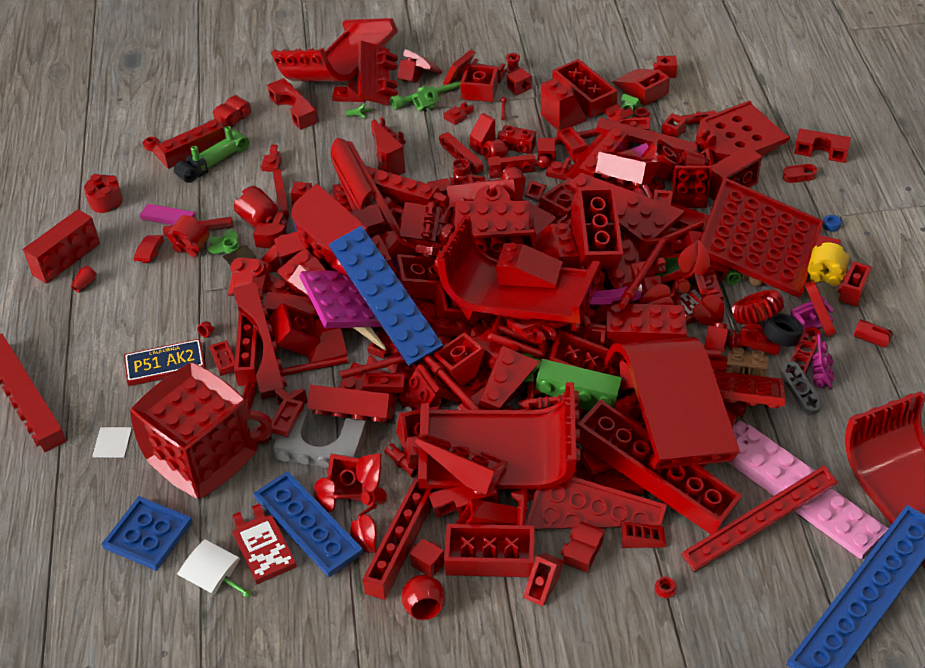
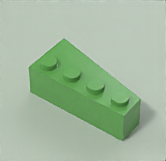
M542 359L535 390L556 397L565 393L566 382H574V391H579L581 409L589 412L600 400L613 408L616 406L621 377Z

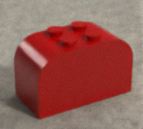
M317 183L302 195L292 207V218L302 244L306 248L310 247L313 249V253L318 259H324L331 266L336 260V256L330 249L329 243L361 225L369 235L367 227Z
M577 187L571 206L572 235L579 254L578 269H582V266L586 269L587 266L591 265L592 261H600L601 268H617L623 256L615 187Z

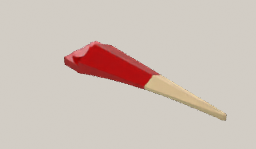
M303 248L278 269L277 272L291 287L310 298L300 279L301 271L326 270L316 257L306 248ZM354 327L355 330L374 344L386 350L385 345L371 327Z

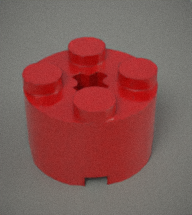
M656 139L641 157L662 161L655 175L658 179L664 181L674 172L675 166H679L682 163V158L679 153L676 155L673 152L675 148L662 139L658 141Z
M93 174L84 185V192L89 207L94 212H110L109 209L114 207L117 209L123 202L119 182L115 175Z
M182 215L170 229L167 237L173 244L172 248L178 253L184 251L190 256L196 257L210 237L209 230L204 224L201 227L197 223L198 220L196 218Z

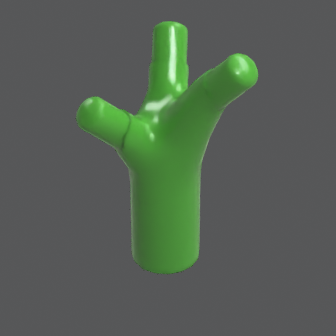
M363 103L359 108L346 110V116L358 115L365 119L366 116L363 113L371 111V108H364L366 104Z

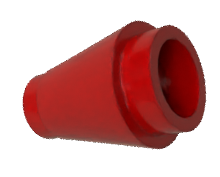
M89 266L81 268L70 285L71 288L79 293L95 280L97 273Z

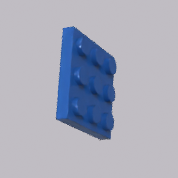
M138 496L102 542L103 549L157 571L193 521L190 516Z

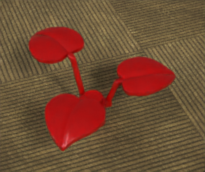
M696 240L679 255L678 265L680 269L689 274L672 281L671 294L670 288L667 285L657 284L646 291L638 304L673 305L671 297H674L675 291L680 294L687 293L699 303L693 308V316L701 324L709 326L714 325V322H723L725 307L722 299L715 294H708L701 301L689 291L690 283L687 279L693 273L698 276L705 274L710 265V257L706 247L702 242Z
M381 453L363 456L357 462L356 477L360 483H363L362 488L366 489L362 494L337 495L335 494L336 484L330 478H321L314 485V498L328 513L332 512L336 506L335 498H361L364 504L370 506L358 514V520L352 521L350 528L351 537L363 548V551L368 553H376L377 532L375 521L371 516L365 514L373 509H377V505L384 504L387 500L386 491L383 488H377L381 475Z

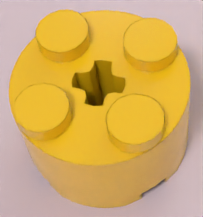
M822 243V246H815L808 265L810 280H815V282L822 281L832 286H838L843 281L844 275H846L850 260L849 253L843 251V247L835 243Z

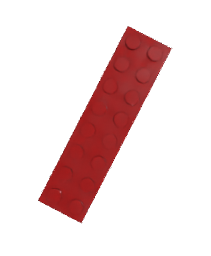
M602 400L577 424L576 429H580V442H578L580 445L709 534H713L722 527L742 497L740 493L698 465L653 470L651 461L655 455L647 430Z

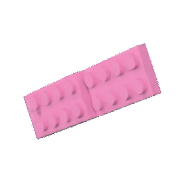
M741 420L734 423L733 432L740 452L733 461L728 463L773 496L815 471L751 425L747 426ZM832 488L795 510L796 513L860 559L876 546L889 529Z

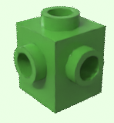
M425 85L418 89L419 92L411 96L418 111L424 108L429 110L436 106V102L440 101L439 93L434 89V86L427 87Z

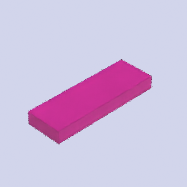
M146 204L140 213V218L142 220L174 225L182 215L195 218V212Z

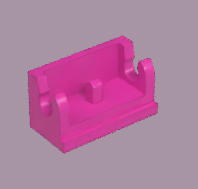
M822 296L821 298L826 310H828L827 312H834L833 308ZM812 301L791 309L790 316L802 324L803 331L807 327H815L817 329L823 327ZM829 314V317H830V319H831V321H832V323H833V320H834V319H833V317Z

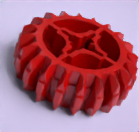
M775 289L763 290L745 296L743 299L735 302L731 307L732 315L736 323L740 325L759 323L781 312L784 308V301L779 291Z

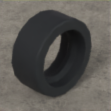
M778 313L767 319L763 332L772 342L781 346L791 347L799 342L803 333V326L794 317Z

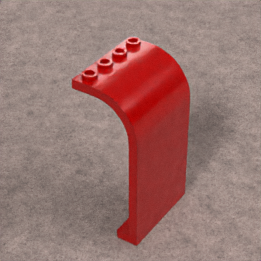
M394 19L344 20L342 25L345 32L326 51H324V48L314 50L313 48L311 50L310 48L307 50L295 49L293 51L289 49L277 51V49H274L271 54L281 74L290 81H349L358 74V43L362 40L384 47L398 33Z
M463 216L456 225V229L450 235L449 241L443 246L441 254L436 258V267L439 271L440 281L447 294L461 306L483 313L581 324L601 279L600 261H592L588 270L562 267L556 288L498 285L496 271L498 260L484 253L476 244L472 232L471 217Z
M686 337L615 343L610 347L604 359L606 367H610L611 363L620 362L621 360L627 362L655 455L651 461L653 470L730 462L736 458L740 450L708 354L703 344L697 338Z
M566 382L564 398L556 405L540 410H430L429 403H421L420 436L427 434L449 441L452 447H462L463 445L469 447V451L480 455L482 451L508 461L494 487L495 489H542L553 487L569 480L575 473L576 461H580V448H576V442H580V429L575 428V423H579V409H575V404L579 403V391H574V382ZM419 446V488L448 489L465 486Z
M922 391L908 394L904 398L896 401L892 400L883 406L874 407L867 412L853 415L848 420L845 432V449L850 467L861 487L891 525L906 505L925 515V435L921 421L925 394Z

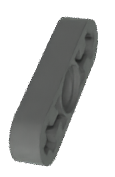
M788 361L784 363L781 369V376L806 414H816L821 407V399L796 362ZM788 368L789 370H794L793 375L792 373H787ZM797 384H803L806 386L807 390L805 392H799L796 390L795 386ZM809 401L811 403H816L814 408L812 406H807Z

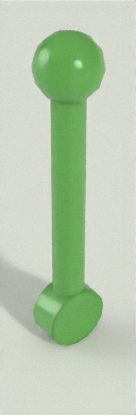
M226 577L223 581L242 592L243 596L251 597L252 591L240 587Z

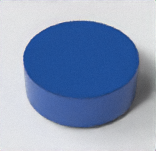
M827 215L824 217L822 225L825 230L835 232L841 228L842 220L836 215Z

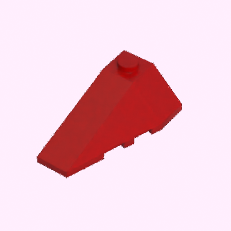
M423 434L415 440V443L452 475L479 495H487L494 489L508 461L481 451L480 455L469 451V447L463 445L462 447H452L449 441Z

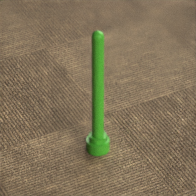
M461 81L434 89L438 93L460 88ZM412 95L391 97L393 108L396 110L402 108L405 103L412 102Z

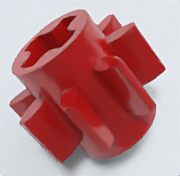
M725 401V408L736 415V420L738 416L744 417L747 408L746 402L737 401V403H729Z

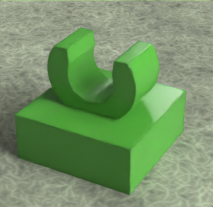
M623 94L621 98L623 105L621 108L625 110L626 108H632L634 113L637 108L641 107L638 98Z

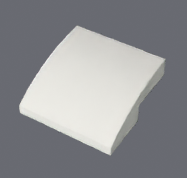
M204 539L190 554L177 575L215 595L225 576H231L240 558Z

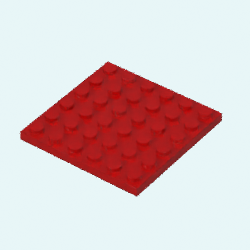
M724 177L700 242L706 247L711 260L800 298L809 273L808 265L812 250L817 244L823 220Z

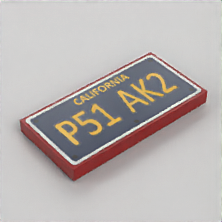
M200 339L124 354L128 386L162 380L190 362L205 368Z

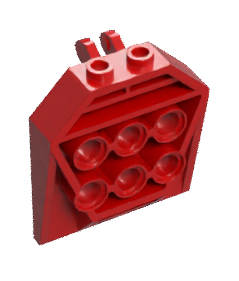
M749 100L702 118L695 143H698L697 150L700 152L709 148L713 154L714 164L746 146L764 156L788 142L790 136L781 131Z

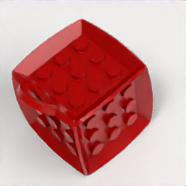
M193 362L188 363L161 380L130 409L133 431L146 460L169 482L196 499H201L231 478L257 452V441L266 438L272 431V420L268 415L260 411L251 410L247 401L227 382ZM252 419L260 422L261 428L258 431L251 432L247 420Z

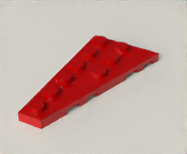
M572 476L562 484L536 489L526 525L534 526V529H572L574 526L577 527L580 521L598 528L621 527V522L661 526L667 505Z

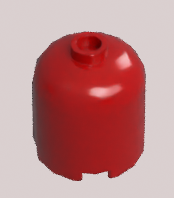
M249 186L242 191L243 195L239 200L235 199L234 211L255 229L258 222L272 224L276 212H278V207L274 201L256 186Z

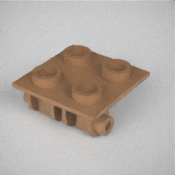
M742 348L728 349L726 371L740 373L741 367H743L742 374H744L745 367H749L748 374H750L751 368H753L752 375L766 376L768 353L760 350L744 351Z

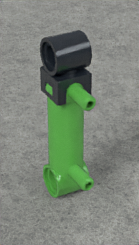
M227 126L225 128L226 139L200 154L198 147L192 146V154L186 157L187 162L185 160L179 161L174 167V173L186 183H191L196 177L200 178L208 173V168L237 151H245L249 147L250 140L239 131H232V128Z

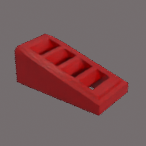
M621 522L622 548L666 547L664 527L634 522ZM654 534L659 535V540L655 539Z

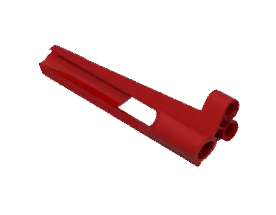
M341 138L335 139L331 146V161L351 210L363 209L367 197L370 195L374 196L387 221V232L380 236L386 249L388 250L398 238L408 243L405 237H399L400 227L353 143Z

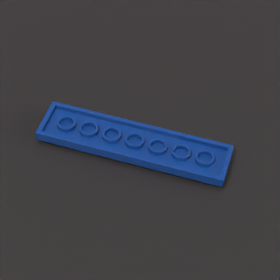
M362 225L329 243L330 249L409 368L422 361L425 356L432 355L443 348V344Z

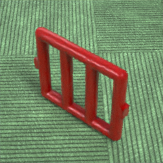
M498 315L488 334L489 340L508 346L511 350L517 352L519 350L539 358L544 357L551 340L546 338V343L541 345L532 338L526 339L511 328L502 325L503 323L507 324V319L510 317ZM498 332L528 342L530 344L539 346V349L498 335Z

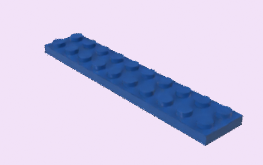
M908 505L905 506L789 658L787 666L790 668L847 667L925 561L924 514Z

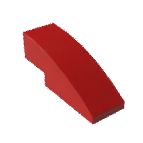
M463 486L439 490L428 495L438 518L456 510L460 517L471 499L498 503L500 502L498 493L494 488L487 495H479L474 493L473 489Z

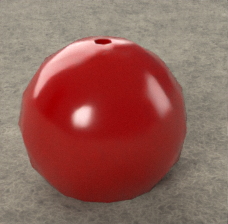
M418 575L411 578L402 589L401 603L406 613L418 620H429L437 616L444 607L445 591L441 583L434 577Z

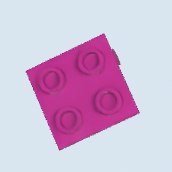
M818 334L819 353H815L812 357L813 382L818 388L828 384L831 390L832 381L835 380L833 369H831V366L834 365L831 354H828L826 341L823 342L820 334Z

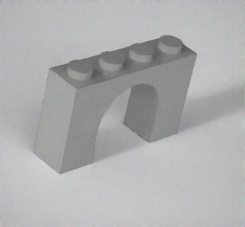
M301 412L289 436L278 435L274 444L276 460L327 468L329 467L331 453L356 458L360 457L368 434L366 421L346 418L341 434L335 442L327 446L316 447L304 441L310 424L308 413Z

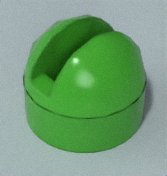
M729 269L725 276V280L729 285H735L741 279L738 271L734 269Z

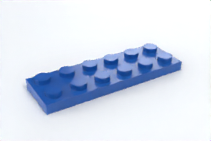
M288 471L253 493L254 498L270 515L272 514L274 520L328 578L364 554L363 548Z

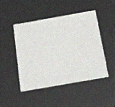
M100 427L92 457L124 458L132 427Z

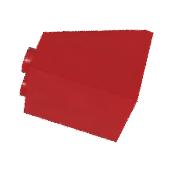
M556 78L541 83V116L557 131L587 121L574 94Z

